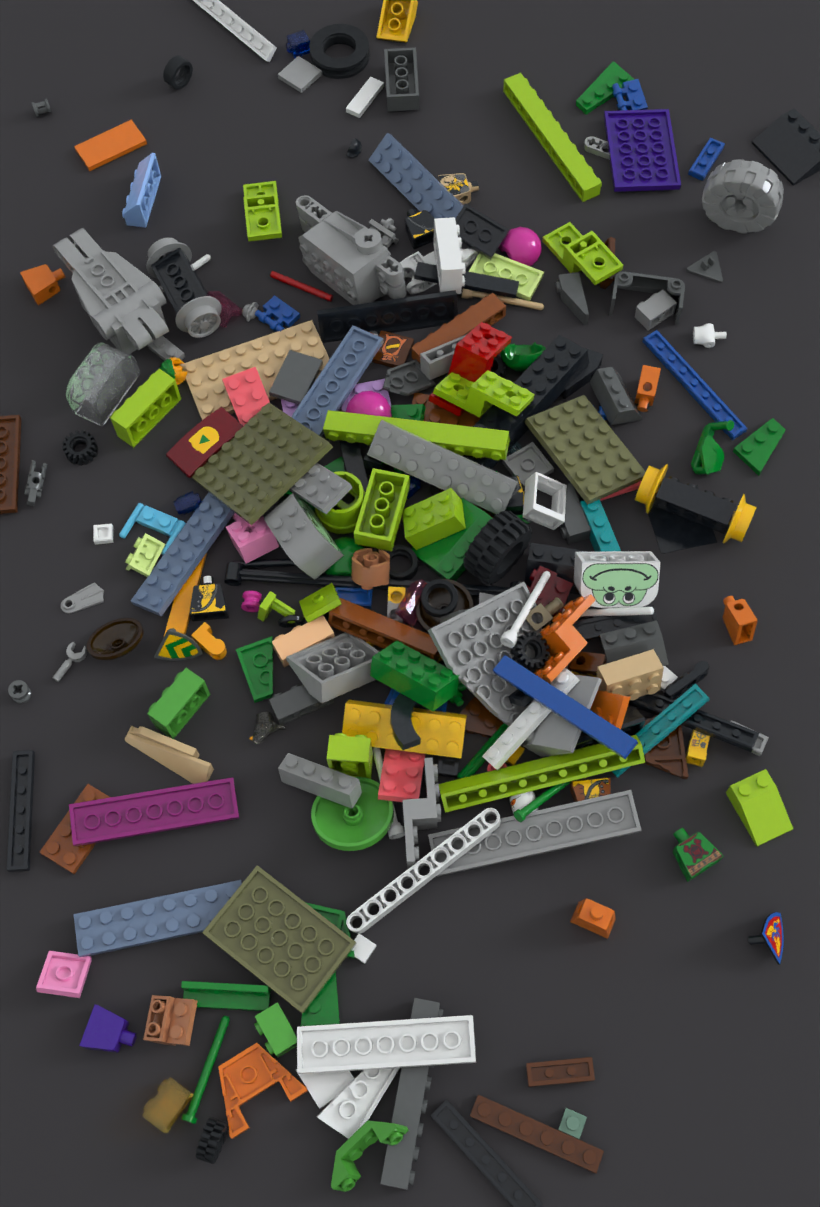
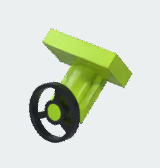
M271 591L259 606L257 618L263 622L273 609L284 616V618L278 620V626L294 628L305 624L304 617L295 615L296 610L276 598L277 595Z

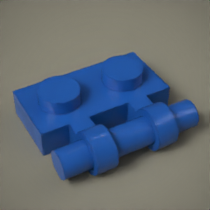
M639 79L623 82L622 88L619 87L618 83L612 85L613 95L618 102V110H647L648 106Z
M275 295L263 305L265 312L260 310L255 312V316L259 318V321L268 324L274 332L284 330L283 325L290 328L300 318L299 312Z

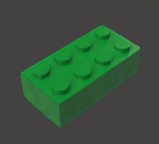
M395 641L372 656L370 676L431 711L438 709L458 692V677L460 675L453 674L452 670L399 641Z

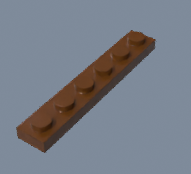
M481 1095L477 1096L470 1114L471 1118L588 1171L597 1173L604 1153L603 1150Z

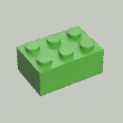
M185 668L183 672H179L173 684L165 688L162 692V697L149 708L147 714L154 726L168 737L174 739L211 695L205 680L188 668Z

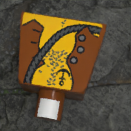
M610 778L572 781L570 791L574 802L609 795L611 792Z

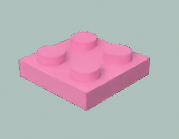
M49 951L36 987L37 992L80 998L92 962L91 956L79 957L77 954Z

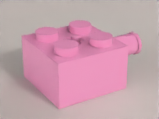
M234 513L233 519L236 522L226 526L233 545L246 564L279 547L277 539L265 522L263 515L251 526Z

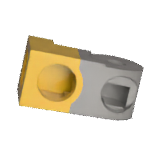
M388 586L387 617L403 623L406 588Z

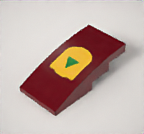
M220 407L183 436L166 453V456L183 473L191 478L199 467H203L208 462L210 456L217 454L222 449L224 443L231 441L235 437V433L243 425L223 407Z

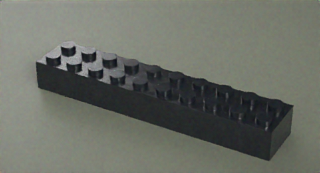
M559 334L514 382V384L534 393L533 401L517 417L493 405L473 427L509 431V451L529 429L525 424L526 418L547 410L565 388L589 364L588 350ZM463 455V457L489 469H492L500 461L486 457L475 458Z

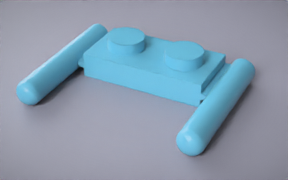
M138 503L119 536L123 539L126 538L134 523L137 522L170 537L161 552L164 555L186 523L147 505L144 506L142 503Z

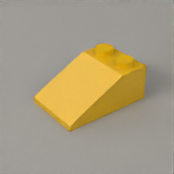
M383 0L376 38L407 43L416 17L418 1Z

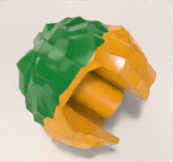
M170 357L160 365L159 369L174 378L177 385L186 380L187 372L182 371L180 364H184L182 360Z

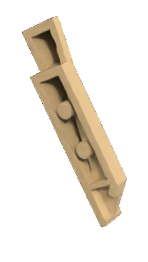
M131 726L125 737V742L193 784L208 782L214 770L211 763L198 759L199 753L196 748L145 727L139 726V728Z

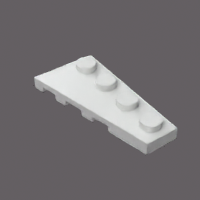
M399 1068L363 1070L316 1117L349 1139L369 1120Z

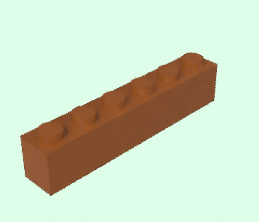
M494 293L483 297L480 302L471 305L465 312L455 316L449 323L443 324L440 329L430 333L424 340L415 343L411 348L412 359H416L420 363L421 353L468 334L481 322L487 323L490 326L494 325L506 316V305Z
M340 598L342 604L329 611L328 624L331 627L385 649L395 641H399L436 662L441 656L429 634Z

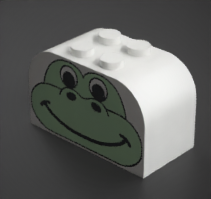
M651 551L575 552L574 584L581 596L586 597L591 594L596 599L591 606L598 608L643 607L655 599L659 587L660 561Z

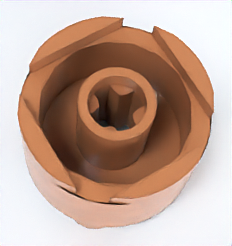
M372 548L355 551L351 565L352 580L356 584L361 585V588L364 590L388 585L390 579V555L378 549V552H373Z

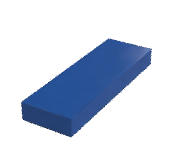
M710 138L690 168L688 175L703 181L722 152L725 143Z

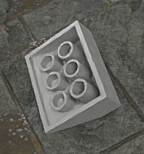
M345 632L286 657V660L309 694L319 702L324 703L376 680L370 676L372 656L379 651L362 639Z
M575 675L580 681L567 695L590 710L602 679ZM551 711L524 741L522 746L541 757L573 753L582 731Z

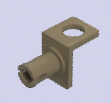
M558 597L545 607L540 603L529 612L525 620L534 631H538L545 624L547 626L551 623L552 615L563 608L564 604ZM535 613L541 614L543 617L542 622L534 623L532 615Z

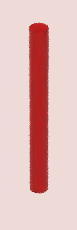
M272 271L270 274L271 278L331 302L333 299V295L275 271Z

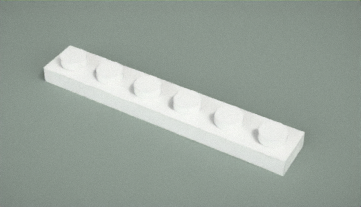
M564 668L549 684L567 695L580 680L567 668ZM533 700L482 757L498 771L551 713V710Z

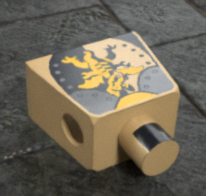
M464 173L438 175V181L463 205L471 201V192L479 191L478 182H468Z

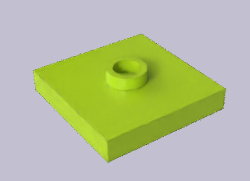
M333 583L299 601L307 622L315 620L342 604Z

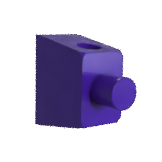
M95 1004L79 1046L91 1050L118 1053L122 1044L131 1047L134 1045L137 1033L127 1031L129 1026L127 1020Z

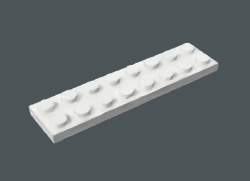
M473 1015L297 1027L298 1074L476 1063Z

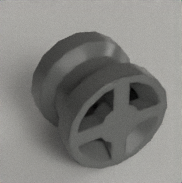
M16 680L9 685L8 693L16 703L23 704L30 700L32 692L24 681Z

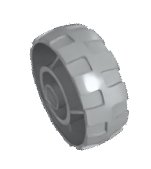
M744 159L724 162L717 166L708 177L703 190L702 206L706 211L707 217L712 222L718 224L719 227L747 234V232L756 233L764 230L765 227L770 226L776 220L783 202L784 188L782 181L778 179V175L772 169H768L759 162L745 161Z

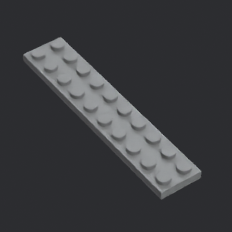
M627 790L533 811L525 817L523 822H518L514 816L501 818V824L495 831L448 866L437 877L641 832L632 791ZM496 820L487 821V823L492 824ZM473 827L469 831V835L473 837L478 836L480 833V829L477 827ZM460 828L429 834L431 851ZM456 840L453 843V848L456 850L463 847V841ZM445 853L438 854L436 861L439 863L444 862L447 855Z

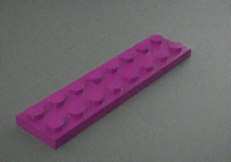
M233 777L69 804L73 846L239 819Z

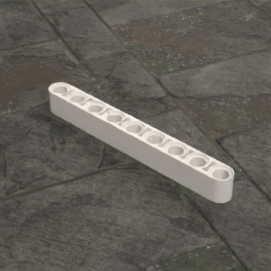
M487 808L353 911L347 917V927L357 934L368 930L495 831L501 824L498 811L494 808ZM488 815H495L497 817L496 821L492 824L487 823L485 820ZM471 828H479V835L475 837L470 836L469 831ZM456 840L463 841V847L459 850L453 848V843ZM445 853L447 855L446 860L442 863L437 862V855ZM429 866L430 872L425 876L420 875L421 867ZM406 879L413 880V885L409 889L403 888V882ZM389 892L396 893V899L392 902L386 900ZM372 905L379 906V912L376 915H370L369 913ZM356 918L362 919V925L359 928H353V921Z

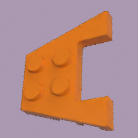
M258 1043L253 1044L218 1066L231 1139H234L250 1128L240 1110V1106L277 1082H280L290 1102L308 1091L300 1081Z

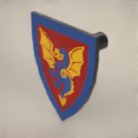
M773 912L766 917L760 935L749 936L748 941L750 945L766 943L778 965H780L783 953L784 934L781 913Z

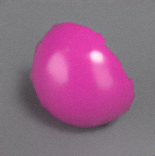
M517 227L509 230L499 249L502 252L505 251L509 259L531 266L538 261L542 252V245L538 235L531 229Z
M362 391L354 395L348 402L346 409L348 413L391 417V407L387 399L374 391Z

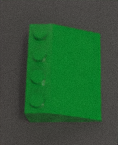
M461 498L466 529L418 550L414 547L411 548L420 561L443 579L457 581L466 570L463 559L466 551L469 549V545L490 519H493L486 512L464 498Z

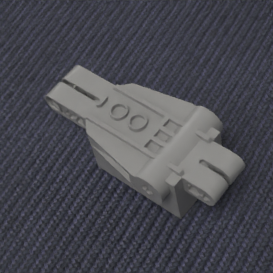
M303 195L296 199L301 227L305 232L298 237L300 242L299 248L303 254V262L311 273L352 305L371 303L386 294L392 299L404 298L407 291L403 267L390 256L388 248L382 244L379 231L368 229L338 211L330 212L310 196Z
M84 228L70 234L69 239L65 237L53 245L58 257L73 273L72 282L83 309L88 313L105 340L110 339L124 357L135 350L144 348L153 342V339L156 340L169 332L161 306L166 304L162 291L154 281L116 252L102 250Z

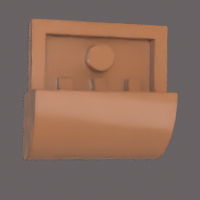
M152 995L143 1040L165 1045L190 1046L198 1001Z

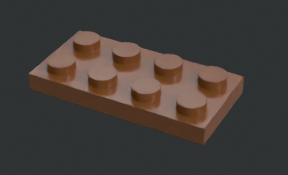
M414 393L412 404H423L426 407L423 421L473 427L482 418V416L479 418L468 411H465L458 417L428 401L430 395Z
M87 784L74 803L111 797ZM68 811L39 853L75 875L96 843L73 846L70 812Z

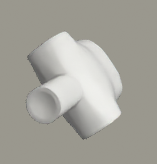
M711 323L693 327V343L703 345L706 348L713 347L715 339H726L727 336L726 332H715L714 326Z

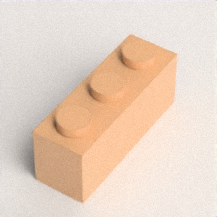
M324 615L302 626L294 627L291 632L285 635L277 636L272 641V645L285 668L289 665L286 660L287 656L333 638L335 635Z

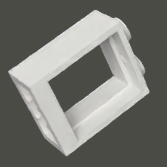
M538 472L532 474L525 480L523 518L555 530L565 522L567 485ZM537 489L552 496L551 510L536 504Z

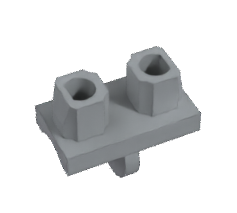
M388 218L386 221L382 219L381 224L373 219L369 221L371 226L369 229L379 231L382 235V244L386 248L392 243H398L399 240L395 237V233H393L396 230V227L393 226V219Z

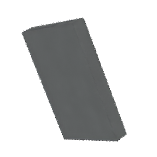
M289 350L269 391V395L299 405L313 385L323 360Z

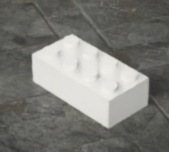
M455 217L434 219L433 246L440 292L456 290L457 294H461L462 286H465V278L462 274L466 273L465 263H462L464 254L463 250H460L462 241L461 237H458L460 235L459 225H456Z

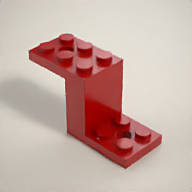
M481 322L456 344L448 375L453 372L469 381H477L487 370L491 371L494 358L511 343L512 337L503 331L491 327L487 323ZM433 392L429 396L428 401L458 417L466 411L433 394Z

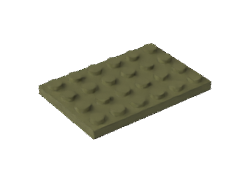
M585 395L526 418L525 424L587 505L643 479L645 470Z
M258 865L202 932L208 939L302 1014L357 944L352 938Z

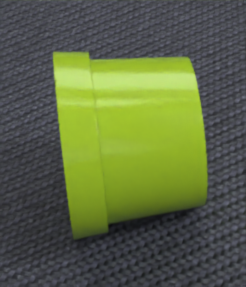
M344 471L333 472L351 484L353 488L348 493L355 497L351 504H346L340 500L335 506L341 510H334L332 508L327 514L315 508V514L326 530L337 534L351 533L355 530L366 492L360 480L353 474Z

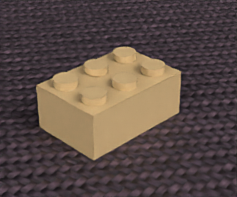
M654 649L598 666L597 678L602 679L598 690L630 696V700H636L647 694H655L660 691L664 667Z

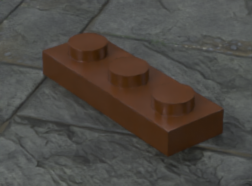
M592 1057L526 1063L528 1087L595 1081Z

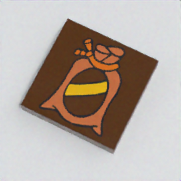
M381 330L379 337L383 338L384 343L371 362L392 368L406 363L413 347L414 339Z

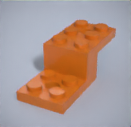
M591 594L586 597L580 596L574 602L572 600L563 607L565 610L562 614L558 613L552 619L553 623L550 626H545L540 631L541 640L545 639L547 641L544 645H549V649L546 651L550 652V656L544 662V666L533 673L548 683L552 682L588 643L575 629L573 624L596 600Z

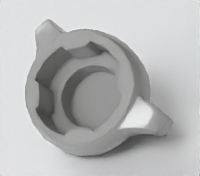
M257 302L243 307L242 315L246 318L247 322L256 317L255 312L259 307Z

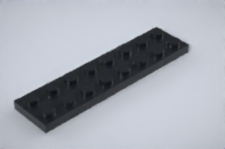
M456 290L317 310L322 343L343 340L352 326L367 332L376 331L379 335L381 330L395 333L442 326L452 321L458 315Z

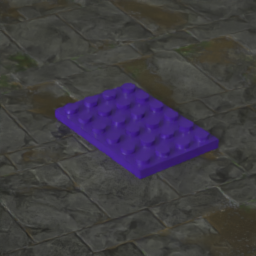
M669 109L604 111L614 192L680 190L681 180Z

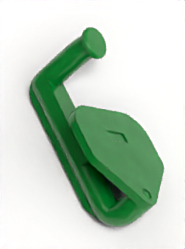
M732 420L709 423L704 427L691 462V467L695 474H710L721 470L724 452L713 439V435L716 430L726 429L731 431L734 428Z

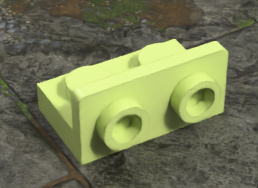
M146 533L142 538L138 537L133 546L136 548L134 553H130L125 561L128 564L126 570L133 569L148 577L165 543Z

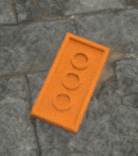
M131 119L74 146L88 170L92 171L146 145L147 141Z

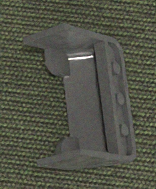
M619 271L615 274L609 316L613 315L617 288L648 293H658L664 290L670 296H678L675 325H678L685 292V283L682 280L674 277Z

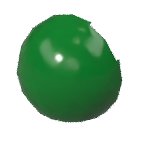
M536 342L532 345H515L514 343L509 344L500 354L506 366L516 372H525L546 348L536 344Z
M351 537L335 539L334 542L344 556L329 567L325 573L326 575L351 576L354 552L365 547L355 544V540Z

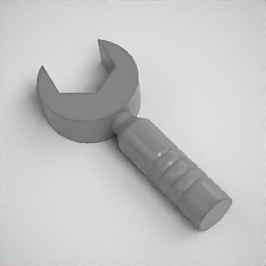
M72 642L68 645L66 653L69 659L64 661L52 677L56 682H59L71 667L72 661L80 662L86 658L87 649L85 646L82 652L74 653L73 650L76 644Z

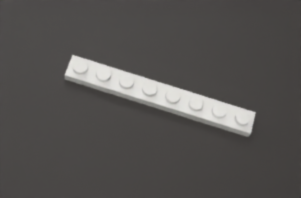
M193 0L265 61H271L277 47L219 0Z

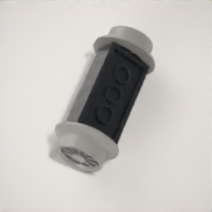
M163 238L156 241L148 250L146 268L152 277L159 280L177 314L175 319L177 327L195 338H202L212 334L221 323L220 313L222 307L218 299L208 295L190 262L192 258L190 248L174 238Z

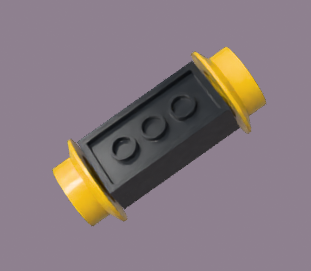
M668 464L661 469L649 465L635 498V501L646 505V513L650 512L654 503V507L723 534L727 526L730 525L723 544L730 538L739 542L743 541L757 508L746 503L745 494H743L737 510L734 511L737 504H734L729 498L723 497L721 499L716 497L711 491L705 490L703 492L698 490L693 484L687 483L685 485L680 483V480L675 477H665Z

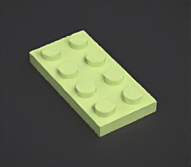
M479 253L468 271L519 281L516 296L527 301L531 300L544 276V272L496 253L491 260Z

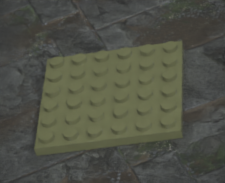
M268 403L235 433V437L231 441L224 443L222 449L217 454L210 456L208 462L195 471L192 479L252 526L333 447L330 442L271 403Z

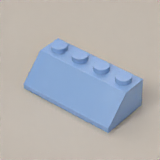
M151 153L139 162L138 168L135 169L134 181L130 185L131 191L126 198V208H123L122 216L125 218L127 226L147 227L161 179L155 153Z

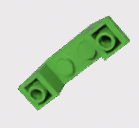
M367 1120L336 1151L331 1181L332 1189L344 1192L351 1190L355 1186V1182L361 1177L353 1161L360 1158L363 1151L378 1139L383 1144L392 1146L398 1144L403 1139V1135L409 1131L407 1126Z

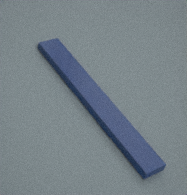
M658 330L643 338L642 342L715 422L729 420L734 422V428L731 431L723 429L731 440L747 431V427Z
M504 655L493 669L496 675L622 758L626 759L638 744L636 739L508 656Z

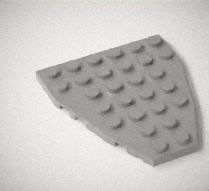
M525 582L427 630L446 667L452 670L453 674L460 675L458 679L507 726H510L529 705L522 707L512 704L508 696L515 692L517 688L496 675L493 669L504 655L511 659L514 657V654H510L513 648L504 646L500 642V638L504 632L511 629L531 595ZM535 613L532 615L534 623L542 622L543 617L541 614ZM525 620L517 635L519 637L528 632H535L537 636L542 628L534 631ZM526 644L525 653L529 658L533 659L535 657V650L530 644ZM544 665L529 671L533 673L537 669L542 668Z

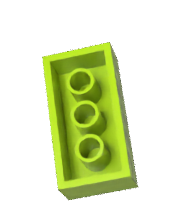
M161 369L151 374L149 379L139 386L137 391L127 398L124 404L118 410H115L110 417L117 436L134 448L181 400L176 380Z
M372 469L354 530L355 544L387 551L393 550L410 488L409 475Z

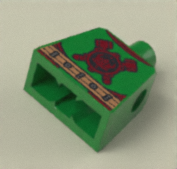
M681 828L673 834L679 842L673 849V854L687 882L723 858L722 853L700 832L690 837L685 829Z

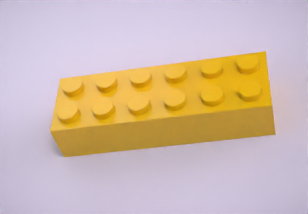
M348 700L345 703L342 733L347 736L365 735L367 738H371L372 747L462 758L467 720L466 714L414 708L411 720L416 733L421 738V744L402 750L392 734L393 731L390 725L392 705Z

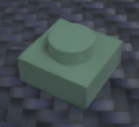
M565 1108L558 1130L580 1139L587 1117Z

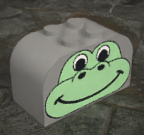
M295 493L290 494L264 517L265 522L288 557L314 580L344 556L310 505Z

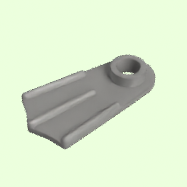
M94 582L65 598L61 602V609L63 612L70 614L103 603L104 590ZM67 603H72L70 607H66Z

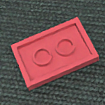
M256 367L222 379L238 422L243 426L262 407L270 403Z
M385 749L378 800L403 802L406 799H420L426 754Z

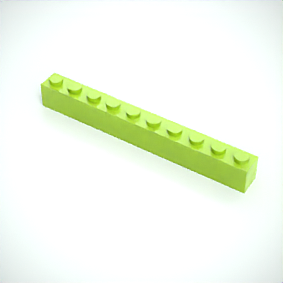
M519 73L504 79L503 92L581 201L584 202L600 195L602 187L600 178L596 177L592 167L588 166L584 156L580 155L576 145L572 144L567 133L561 129L559 122L553 118L551 111L545 107L543 100H540L537 96L535 89H532L529 85L527 78H524Z
M331 410L327 411L323 427L326 439L332 441L343 440L349 443L360 442L371 445L380 421L384 420L458 455H469L475 458L486 457L493 460H506L510 442L509 431Z
M632 735L631 737L636 739L638 744L626 759L606 746L597 744L574 750L573 753L553 755L501 768L498 771L493 770L439 784V790L445 813L645 763L642 744L637 735Z

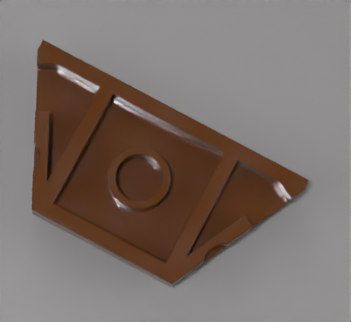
M476 697L459 713L467 715L465 728L467 733L480 734L486 738H491L504 723L492 714Z
M655 715L652 718L646 719L643 727L646 726L650 721H652L657 715ZM679 725L647 752L644 758L647 765L682 779H688L682 727Z

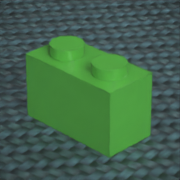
M278 1002L255 1016L257 1022L254 1025L260 1036L264 1034L268 1042L265 1043V1046L270 1055L275 1053L279 1058L297 1046V1036Z

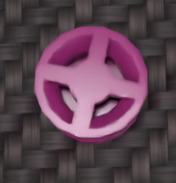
M250 590L243 592L244 602H242L241 608L247 612H258L262 594Z

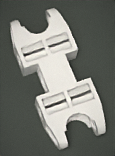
M460 248L464 254L462 263H465L467 268L475 261L478 252L472 248ZM418 251L400 262L403 267L404 278H412V281L406 286V290L410 294L423 292L437 284L414 279L418 262L436 265L434 251L424 257Z

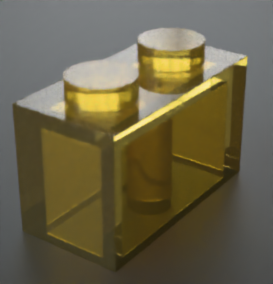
M171 1077L168 1080L165 1079L158 1087L159 1093L154 1099L151 1098L146 1103L143 1109L145 1112L142 1115L163 1133H168L194 1095Z

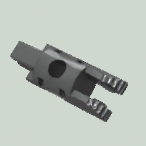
M31 461L24 494L28 495L26 504L28 506L34 507L36 497L41 498L48 465L46 463H43L41 473L34 472L36 461Z

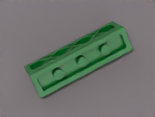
M182 981L183 999L197 1000V1008L264 1011L270 1007L271 989L266 985Z

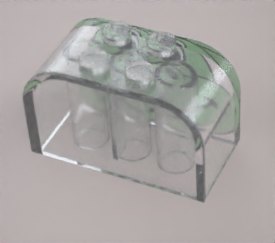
M103 342L97 343L68 383L66 398L72 412L103 427L140 375L135 357Z

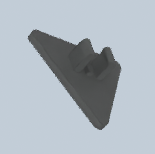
M716 251L711 252L687 267V272L719 283L723 282Z

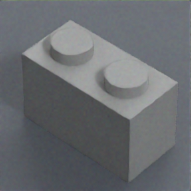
M661 290L651 295L645 302L642 301L637 305L635 318L649 331L675 313L677 302L664 290Z

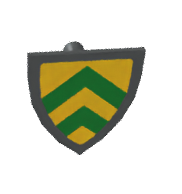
M171 628L167 630L153 657L169 661H182L200 656L203 652L192 638Z

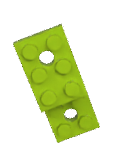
M276 181L243 185L248 242L282 238Z
M569 222L543 236L542 242L570 273L582 270L594 285L623 270L624 265L593 231L582 235ZM563 241H566V242H570V243H569V244H563L562 242H563ZM595 262H601L603 265L598 266Z
M488 370L475 382L451 372L434 387L433 394L479 418L492 405L517 417L533 401L535 396L534 393L526 388H522L512 381L506 380Z

